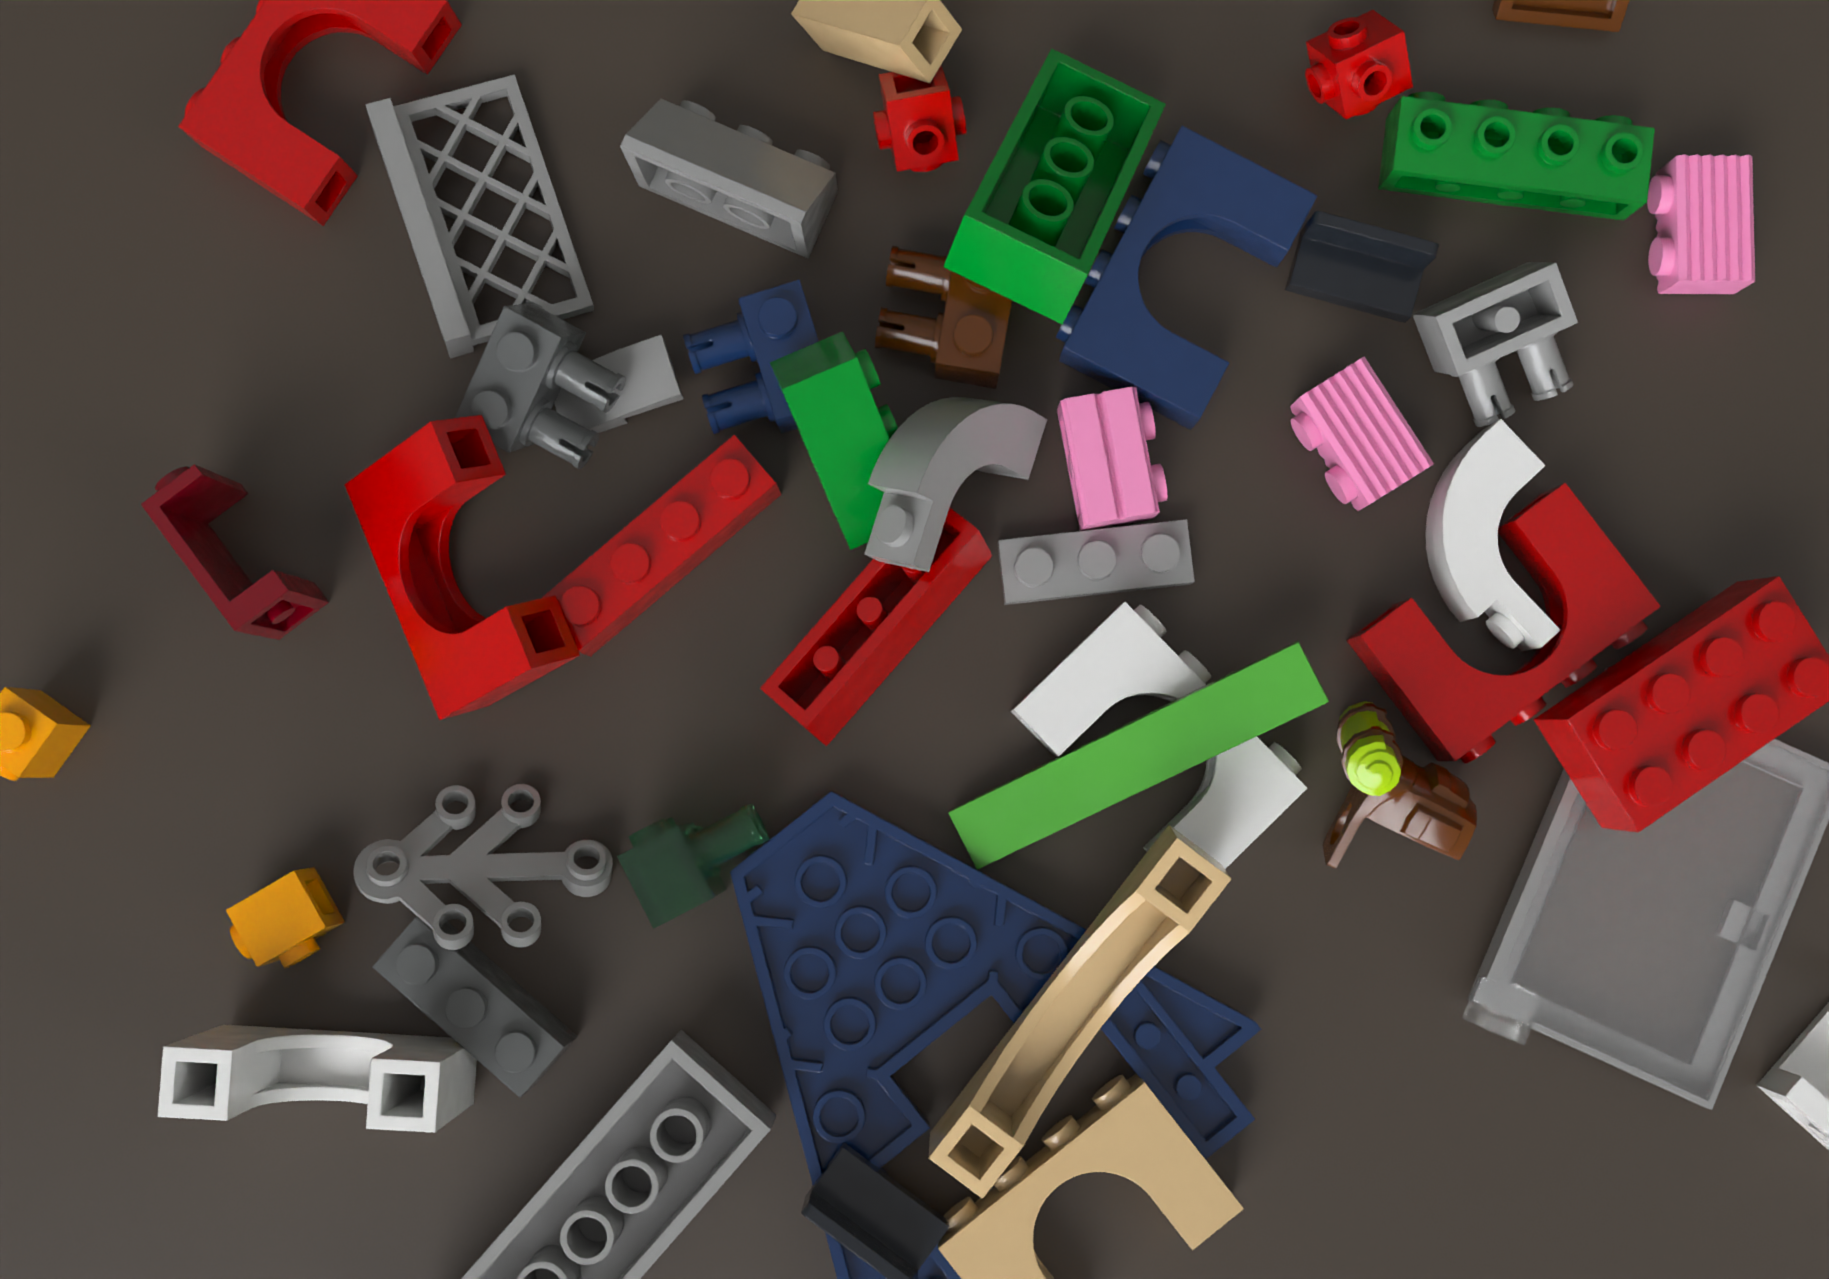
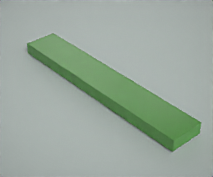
M1298 640L952 808L948 814L976 869H980L1329 702V699Z

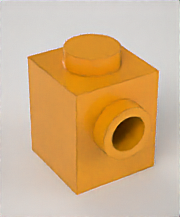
M4 687L0 693V776L12 781H17L19 778H54L91 725L41 690Z
M315 867L294 870L226 909L233 923L230 926V935L235 946L244 957L253 959L257 967L279 960L284 969L295 965L320 950L315 939L345 923Z

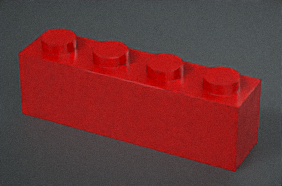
M733 435L542 598L556 595L579 653L591 657L782 494L776 482L740 440Z
M949 508L929 572L873 559L760 689L827 747L993 556L980 531L953 509Z

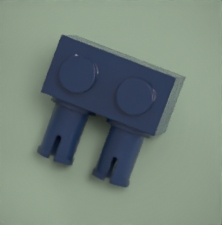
M800 279L738 298L742 312L736 313L738 320L693 334L683 335L695 374L750 356L751 362H758L761 371L755 373L757 380L709 395L708 393L702 395L705 409H707V417L714 434L766 416L769 417L770 422L776 420L781 434L798 429L770 362L819 342Z

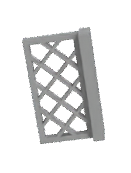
M515 74L393 106L391 98L365 104L450 359L474 352V345L489 341L498 320L480 325L473 306L485 283L514 297L516 300L513 305L533 303L562 320L594 311V305ZM508 97L514 116L503 136L473 121L482 103ZM466 108L463 114L454 111ZM437 115L453 123L456 127L441 152L417 140L412 125L413 121ZM518 129L524 146L512 141ZM466 131L496 146L483 172L452 158ZM506 151L531 164L533 174L523 193L492 178ZM423 156L436 162L430 174L428 173ZM445 168L476 183L462 210L436 196L434 188ZM537 187L544 204L532 199ZM486 188L516 203L502 231L471 215ZM525 209L544 217L551 223L553 232L542 251L511 236ZM443 214L456 220L449 232ZM465 225L496 240L482 268L456 256L454 245ZM557 244L564 262L551 256ZM505 246L536 261L522 289L491 274ZM545 266L570 278L576 298L550 304L532 295L531 292ZM462 272L476 278L469 291Z

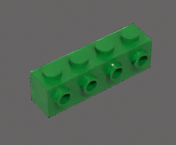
M1416 92L1408 95V97L1401 96L1386 117L1378 190L1624 221L1647 203L1655 128L1633 125V121L1624 116L1610 115L1589 120L1570 117L1569 111L1560 108H1540L1533 112L1509 110L1506 103L1497 100H1478L1469 105L1446 102V98L1443 95L1434 92Z

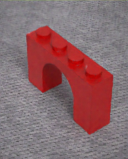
M259 0L256 15L241 37L234 38L226 46L221 56V65L205 88L196 91L189 99L185 108V117L178 127L202 148L324 226L358 175L339 155L287 121L281 102V86L284 73L292 58L309 42L324 35L355 33L376 41L428 75L462 24L447 0Z
M482 415L430 421L344 484L439 720L488 707L580 656L556 595L506 606L485 618L468 604L456 584L449 558V536L456 513L465 502L506 475Z
M1566 483L1545 491L1498 527L1499 535L1537 583L1544 598L1546 615L1560 629L1543 647L1538 648L1531 659L1522 667L1507 675H1493L1469 666L1453 652L1413 598L1395 603L1346 640L1437 761H1456L1460 758L1464 764H1467L1483 755L1496 743L1491 735L1510 720L1514 726H1517L1536 715L1547 705L1542 697L1545 693L1560 682L1567 688L1585 678L1598 666L1592 659L1610 644L1617 650L1634 641L1648 629L1643 620L1661 607Z

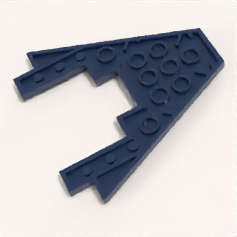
M833 791L824 796L730 871L812 1185H814L843 1143H846L887 1174L882 1166L930 1129V1122L892 1074L991 995L1012 1022L1015 1023L1087 930ZM1154 966L1124 998L1102 1025L1101 1029L1139 1078L1143 1079L1206 1160L1255 1120L1215 1067L1262 1029L1248 1016ZM825 1232L837 1279H887ZM938 1244L918 1270V1279H961L939 1251Z

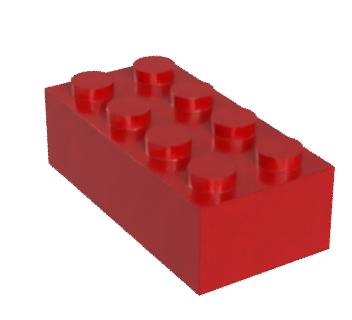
M1780 576L1737 581L1533 720L1601 828L1639 833L1829 702V655Z

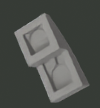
M658 335L592 360L614 373H619L626 377L623 390L620 391L615 388L613 393L620 395V397L609 412L605 413L599 410V407L562 387L554 404L557 413L590 431L594 430L600 433L627 424L626 418L683 400L684 398L665 340L662 335Z

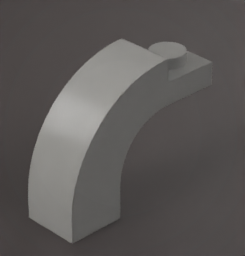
M966 397L942 398L917 410L907 418L889 439L869 479L868 484L883 491L884 494L864 555L880 562L929 572L951 502L963 481L975 470L1029 480L1047 419L1024 406Z

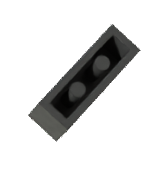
M417 916L372 966L519 1098L525 1095L543 1078L578 1037L471 941L465 947L457 950L445 949L436 942L433 930ZM448 921L441 927V930L446 934L454 935L460 933Z

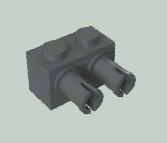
M533 303L504 306L455 418L482 415L494 445L510 453L536 444L573 464L575 468L582 469L593 454V451L587 448L589 445L597 446L599 433L594 430L590 431L552 410L561 387L607 413L613 408L620 395L613 393L615 388L620 391L623 390L626 377L619 373L616 374L577 353L586 335V332Z

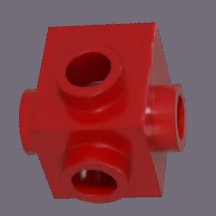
M1373 9L1358 17L1339 20L1332 24L1327 32L1306 41L1311 66L1305 71L1308 88L1318 103H1326L1344 119L1367 114L1376 109L1380 103L1413 88L1404 31Z
M942 65L930 83L894 72L879 74L884 110L873 112L879 150L891 148L897 172L909 169L915 172H928L939 168L943 163L959 160L956 136L966 134L964 109L960 96H950V89Z

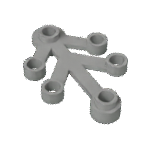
M516 784L509 787L502 796V808L450 855L426 856L452 829H463L469 826L475 818L476 806L473 793L466 787L453 785L446 787L438 794L435 802L436 810L401 841L391 839L379 840L364 848L355 861L353 872L356 886L365 897L385 904L401 901L433 930L436 942L445 949L457 950L465 947L472 940L474 935L473 917L471 912L462 905H445L424 884L450 883L501 928L502 936L508 944L514 947H526L533 944L540 936V912L531 903L512 901L492 882L562 880L564 886L572 894L580 897H592L603 892L610 884L613 859L607 847L594 840L574 842L565 852L492 854L517 830L529 827L539 819L541 813L540 795L535 788L527 784ZM516 800H527L533 805L526 812H515L510 808V805ZM454 801H460L467 805V808L459 814H450L444 810L449 803ZM590 856L596 858L599 863L594 868L582 869L575 864V861L580 857ZM395 862L399 865L398 870L391 875H380L375 871L377 866L382 863ZM517 917H526L533 922L532 927L525 932L513 931L509 924ZM451 919L460 920L466 925L460 933L454 935L446 934L441 930L442 925Z

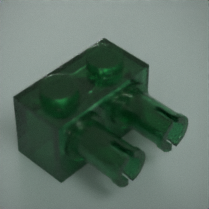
M750 804L702 829L700 826L695 827L693 822L676 825L673 817L666 820L661 819L628 836L633 848L617 857L654 929L726 891L727 888L719 874L721 872L720 864L756 845L769 841L770 836L753 804Z

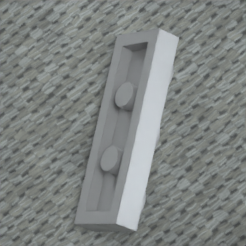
M1187 519L998 540L1004 605L1191 585L1195 582Z

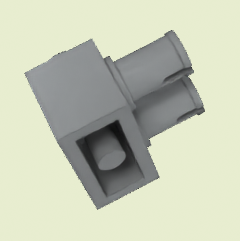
M1526 262L1412 314L1434 372L1459 377L1474 416L1473 421L1476 427L1495 423L1499 420L1498 414H1501L1502 418L1506 419L1515 413V408L1510 403L1495 363L1499 358L1514 351L1518 353L1534 401L1557 396L1556 388H1560L1561 392H1566L1574 385L1572 379L1568 376L1554 335L1578 323L1556 262Z

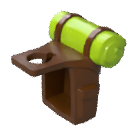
M1366 701L1349 706L1339 718L1336 740L1342 753L1341 763L1344 772L1352 785L1323 841L1326 865L1334 869L1337 868L1357 829L1365 818L1430 849L1460 860L1477 826L1476 805L1469 797L1470 792L1467 784L1450 773L1447 768L1432 762L1425 767H1421L1403 756L1398 744L1395 742L1396 734L1390 720L1386 717V709L1375 706L1373 702Z

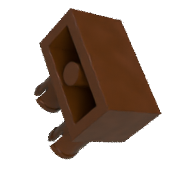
M892 246L890 253L891 263L888 264L886 287L892 288L895 286L941 294V301H945L946 306L945 312H939L937 318L896 312L881 307L878 319L880 324L877 326L875 348H888L931 356L930 362L935 363V379L996 389L1012 300L944 268L946 256Z

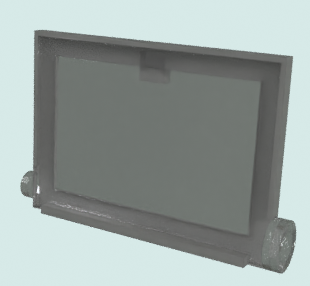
M1774 739L1639 833L1601 828L1567 772L1563 769L1467 1000L1469 1002L1462 1019L1525 1046L1530 1031L1533 1029L1712 1110L1828 824L1829 763Z

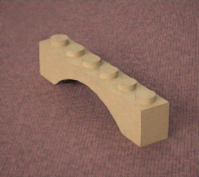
M1168 824L931 1130L928 1157L931 1161L983 1199L1022 1149L1056 1090L1102 1025L1140 980L1177 943L1192 931L1231 881V877L1218 861Z

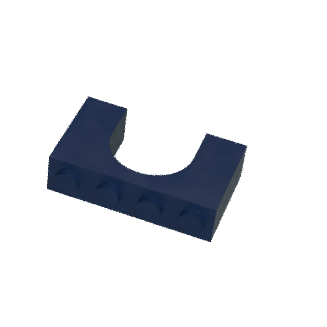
M1181 126L1172 145L1162 140L1158 143L1143 175L1153 179L1143 199L1131 194L1114 229L1124 235L1113 254L1104 249L1101 250L1085 281L1086 284L1095 288L1084 309L1075 304L1072 305L1056 338L1065 342L1059 359L1060 362L1114 390L1136 387L1139 403L1149 402L1152 410L1191 430L1201 418L1230 362L1172 333L1153 318L1144 304L1139 289L1138 271L1142 257L1155 244L1167 237L1186 232H1199L1216 236L1277 268L1289 251L1318 195Z

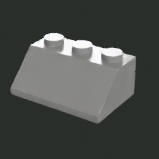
M660 99L625 134L620 148L639 187L809 259L838 193L836 173L829 170L830 164L823 158L805 150H796L794 155L772 146V139L763 132L746 125H739L736 131L715 122V115L706 108L683 100L680 106Z

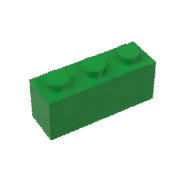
M842 331L774 360L770 364L835 518L851 550L869 541L884 492L869 485L868 482L881 452L898 429V426L887 404L877 407L870 390L880 386L881 383L867 350L862 349L855 353Z

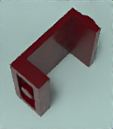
M194 464L190 468L187 466L180 467L166 474L157 482L155 486L157 492L141 503V506L234 631L280 640L329 603L315 582L280 571L271 570L253 584L209 526L211 521L248 494L242 484Z

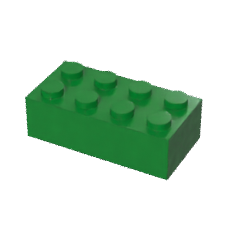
M1051 48L964 214L943 267L1063 324L1092 267L1166 104Z

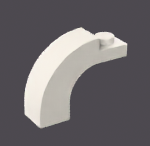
M1500 419L1483 429L1466 444L1441 475L1432 495L1427 514L1425 532L1426 551L1436 587L1449 610L1459 622L1477 618L1485 612L1490 617L1486 621L1488 629L1501 643L1511 649L1517 646L1521 651L1543 647L1560 629L1507 572L1499 553L1498 527L1502 513L1511 498L1545 465Z

